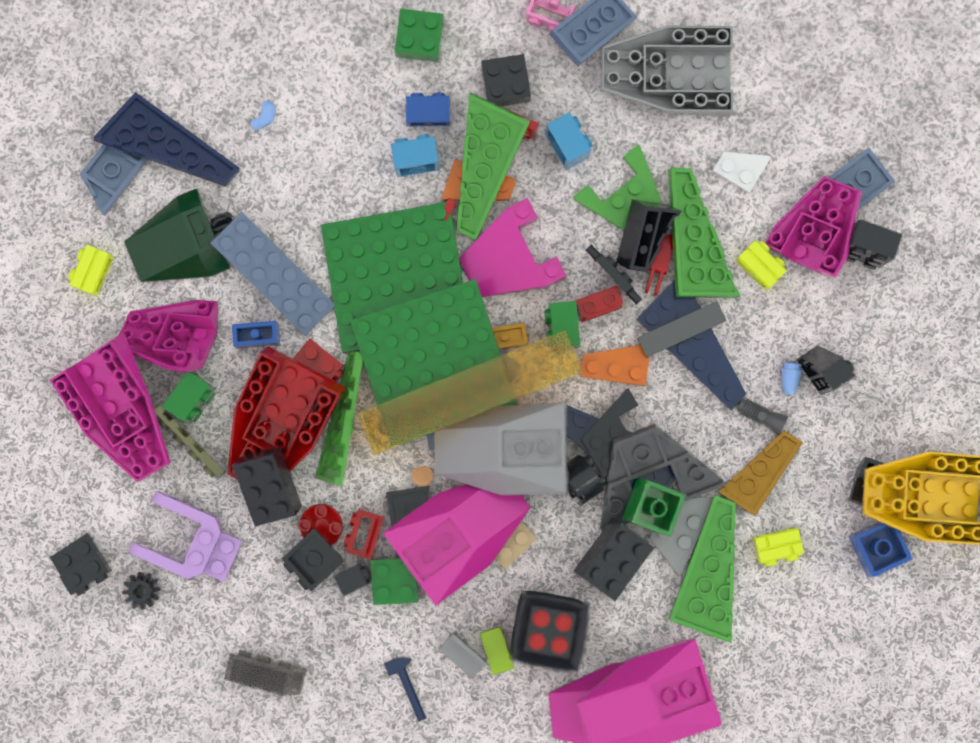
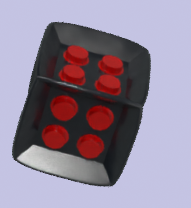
M521 589L509 659L541 668L578 672L585 646L590 603L571 597L538 591H524Z

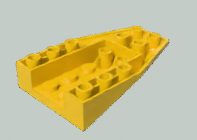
M924 452L865 469L863 514L922 541L980 545V523L977 522L980 456Z

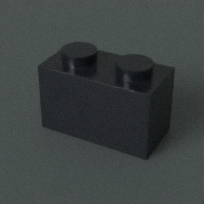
M361 563L333 577L344 597L370 583L369 579L372 576L366 565L362 567Z

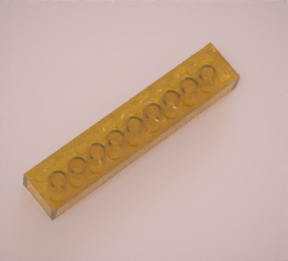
M566 329L372 407L357 415L373 455H376L582 373L583 369Z

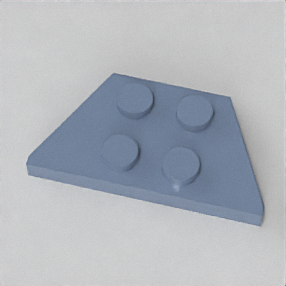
M104 144L100 147L80 175L102 215L106 216L148 161L147 159Z

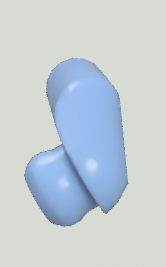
M264 101L261 105L260 117L250 121L254 131L273 122L276 109L271 101Z

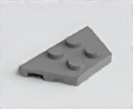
M691 498L684 501L671 537L654 531L651 532L649 539L671 565L676 574L680 576L698 540L713 498Z

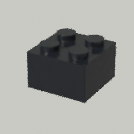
M524 54L481 60L486 100L498 106L531 101Z

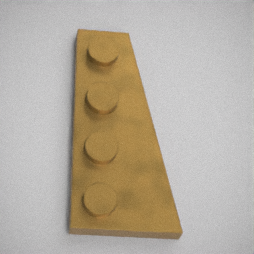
M784 430L723 486L718 493L735 502L736 505L753 516H756L803 442Z

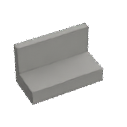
M454 632L439 648L442 653L472 679L487 664V661Z

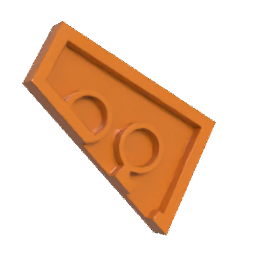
M454 160L441 201H448L449 198L460 200L463 161ZM505 177L495 201H510L516 183L515 178Z
M640 345L585 354L582 359L580 377L645 386L649 357L646 358Z

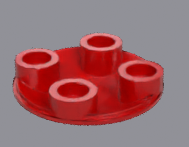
M315 504L304 511L298 527L303 538L316 528L333 545L342 534L343 521L340 514L333 507L326 504Z

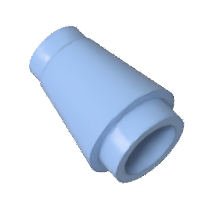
M784 362V366L781 367L784 394L796 395L803 372L801 369L802 364Z

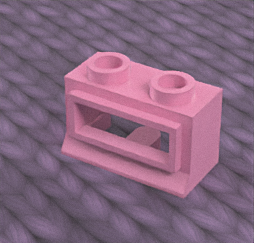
M531 0L525 18L533 26L540 27V25L549 27L548 30L551 32L560 23L534 13L536 6L567 19L574 13L576 5L571 4V7L568 8L560 5L559 0Z

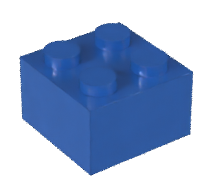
M878 522L848 536L867 577H875L913 560L900 530L882 522Z

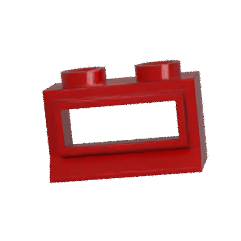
M617 285L575 300L581 323L619 310L623 304Z
M358 509V513L353 512L350 521L353 529L351 535L346 534L343 544L344 547H347L346 552L371 560L385 517ZM363 516L373 520L364 549L360 551L354 549L353 545Z

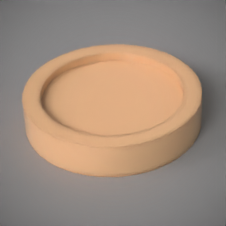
M417 467L411 473V480L417 486H427L433 481V472L428 467Z

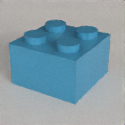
M570 112L548 123L545 131L548 140L566 171L588 159L591 153L590 147H592L589 137L587 135L583 136L579 129L582 127L580 121L576 116L572 117Z
M429 134L417 136V139L414 140L400 138L396 139L395 143H391L397 177L440 170L434 136L430 137Z

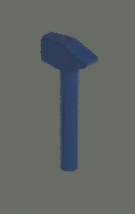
M395 658L384 663L389 676L398 673L418 722L426 719L405 668L411 661V658Z

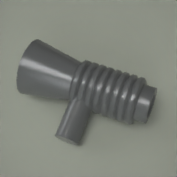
M742 399L737 409L740 415L746 416L755 422L757 421V423L764 424L777 435L781 433L788 418L787 415L769 411L768 408L766 409V407L752 402L750 399Z

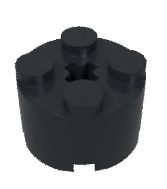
M577 455L567 462L569 495L572 499L577 497L580 500L577 502L579 506H583L603 492V487L606 485L604 478L600 474L597 475L593 470L594 464L587 455L584 457Z

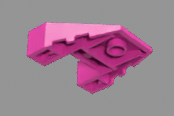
M528 198L509 206L459 258L469 281L477 280L482 297L546 289L566 279V274L557 256L538 266L536 265L519 230L537 221V215Z

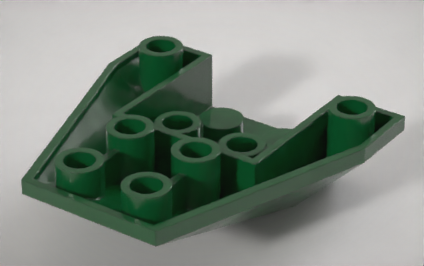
M197 188L175 197L124 241L140 282L211 277L230 269L227 259L210 243L215 238Z

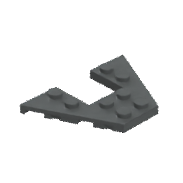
M654 423L612 441L600 524L601 532L612 517L624 525L630 523L622 519L632 493L629 480L665 466L671 465L680 492L686 495L684 501L726 484L720 476Z

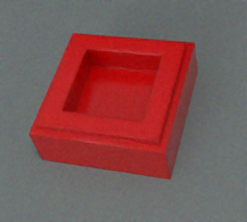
M449 198L444 208L447 213L444 218L446 221L456 207V201Z

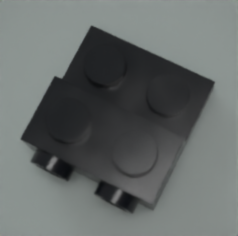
M316 528L281 558L284 561L283 566L291 574L294 572L299 577V584L305 590L309 589L310 591H313L345 561Z
M89 533L49 557L70 595L77 594L80 596L90 589L88 585L94 581L97 584L108 578L107 573L111 571V568Z

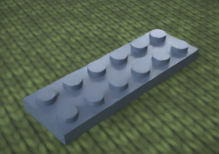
M242 211L210 242L304 336L334 308L335 304Z

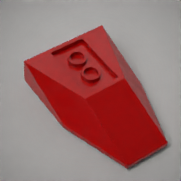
M267 346L260 352L234 408L227 475L237 479L232 465L239 457L277 446L281 447L290 472L314 449L346 387Z

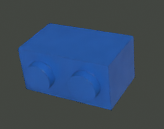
M412 93L411 96H406L407 126H450V96H445V93H433L432 96H424L423 93Z
M277 321L232 324L233 347L237 349L281 345L279 323Z

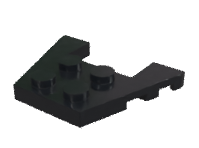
M629 388L621 394L581 439L602 477L608 476L612 441L628 434L619 416L638 406Z

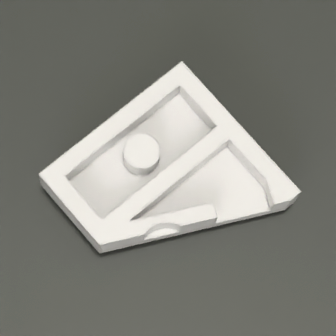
M723 152L712 172L745 192L750 193L771 157L767 155Z

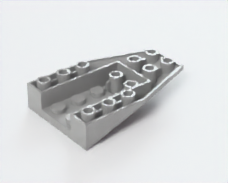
M664 26L602 46V91L665 112L730 117L733 113V90L730 89V51L733 48V26Z
M561 402L498 406L435 429V474L499 495L569 494L566 457L567 404Z

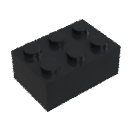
M860 219L854 225L846 261L855 262L857 260L863 262L864 267L876 270V267L880 268L895 259L903 234Z
M280 446L239 457L232 465L255 527L296 516L302 508Z
M612 517L576 566L574 572L613 601H616L654 547L622 522Z

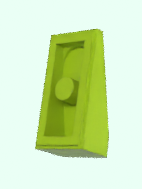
M501 626L480 632L492 674L495 675L514 669L512 661L509 659V651Z

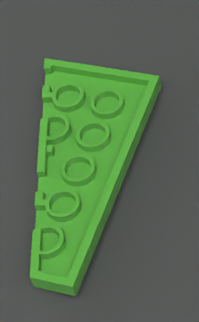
M470 92L457 231L477 240L529 126L530 120Z
M670 168L668 170L670 206L682 211L679 217L676 216L671 224L676 297H740L739 291L735 289L732 281L733 275L731 270H728L724 260L725 254L715 228L709 221L707 207H704L701 200V192L692 168Z
M350 351L348 353L340 382L346 389L331 415L315 474L316 479L343 486L350 437L354 429L353 418L360 375L364 366L363 357L359 352Z
M714 495L669 620L732 643L736 503Z

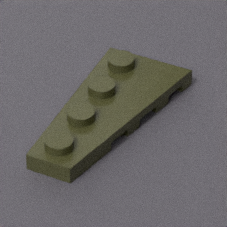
M161 405L154 410L160 417L157 420L165 430L170 428L175 433L172 437L181 446L185 443L191 449L188 453L196 462L199 459L203 461L206 465L203 469L211 477L216 475L220 478L225 473Z

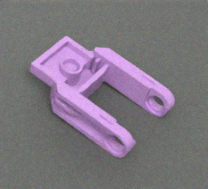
M156 491L152 502L199 522L201 527L193 538L184 563L154 549L142 547L134 541L129 549V553L186 579L205 573L225 582L243 541L224 533L218 517Z

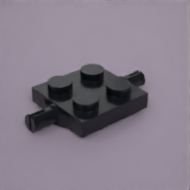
M592 244L585 250L594 259V262L597 261L626 292L625 295L635 305L642 300L631 285L633 280L625 271L620 274L616 269L618 264L610 255L605 257L602 253L600 254Z

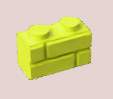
M755 240L735 261L767 291L787 271L784 268L786 264L779 257L776 256L774 258L769 253L770 248L763 241L758 242Z
M86 245L84 249L81 248L77 255L78 265L76 269L73 268L68 277L69 285L97 297L114 256L89 245Z
M796 527L752 537L757 561L760 564L764 563L765 567L778 564L777 560L783 558L786 559V562L799 559L798 555L804 554L799 529Z

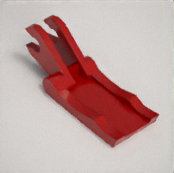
M671 234L665 235L659 246L661 249L648 270L650 275L645 293H648L654 272L659 273L654 295L657 296L663 275L667 274L673 251Z

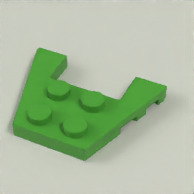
M639 144L623 156V159L637 175L602 202L589 185L573 196L576 202L587 207L622 231L625 229L632 199L662 203Z

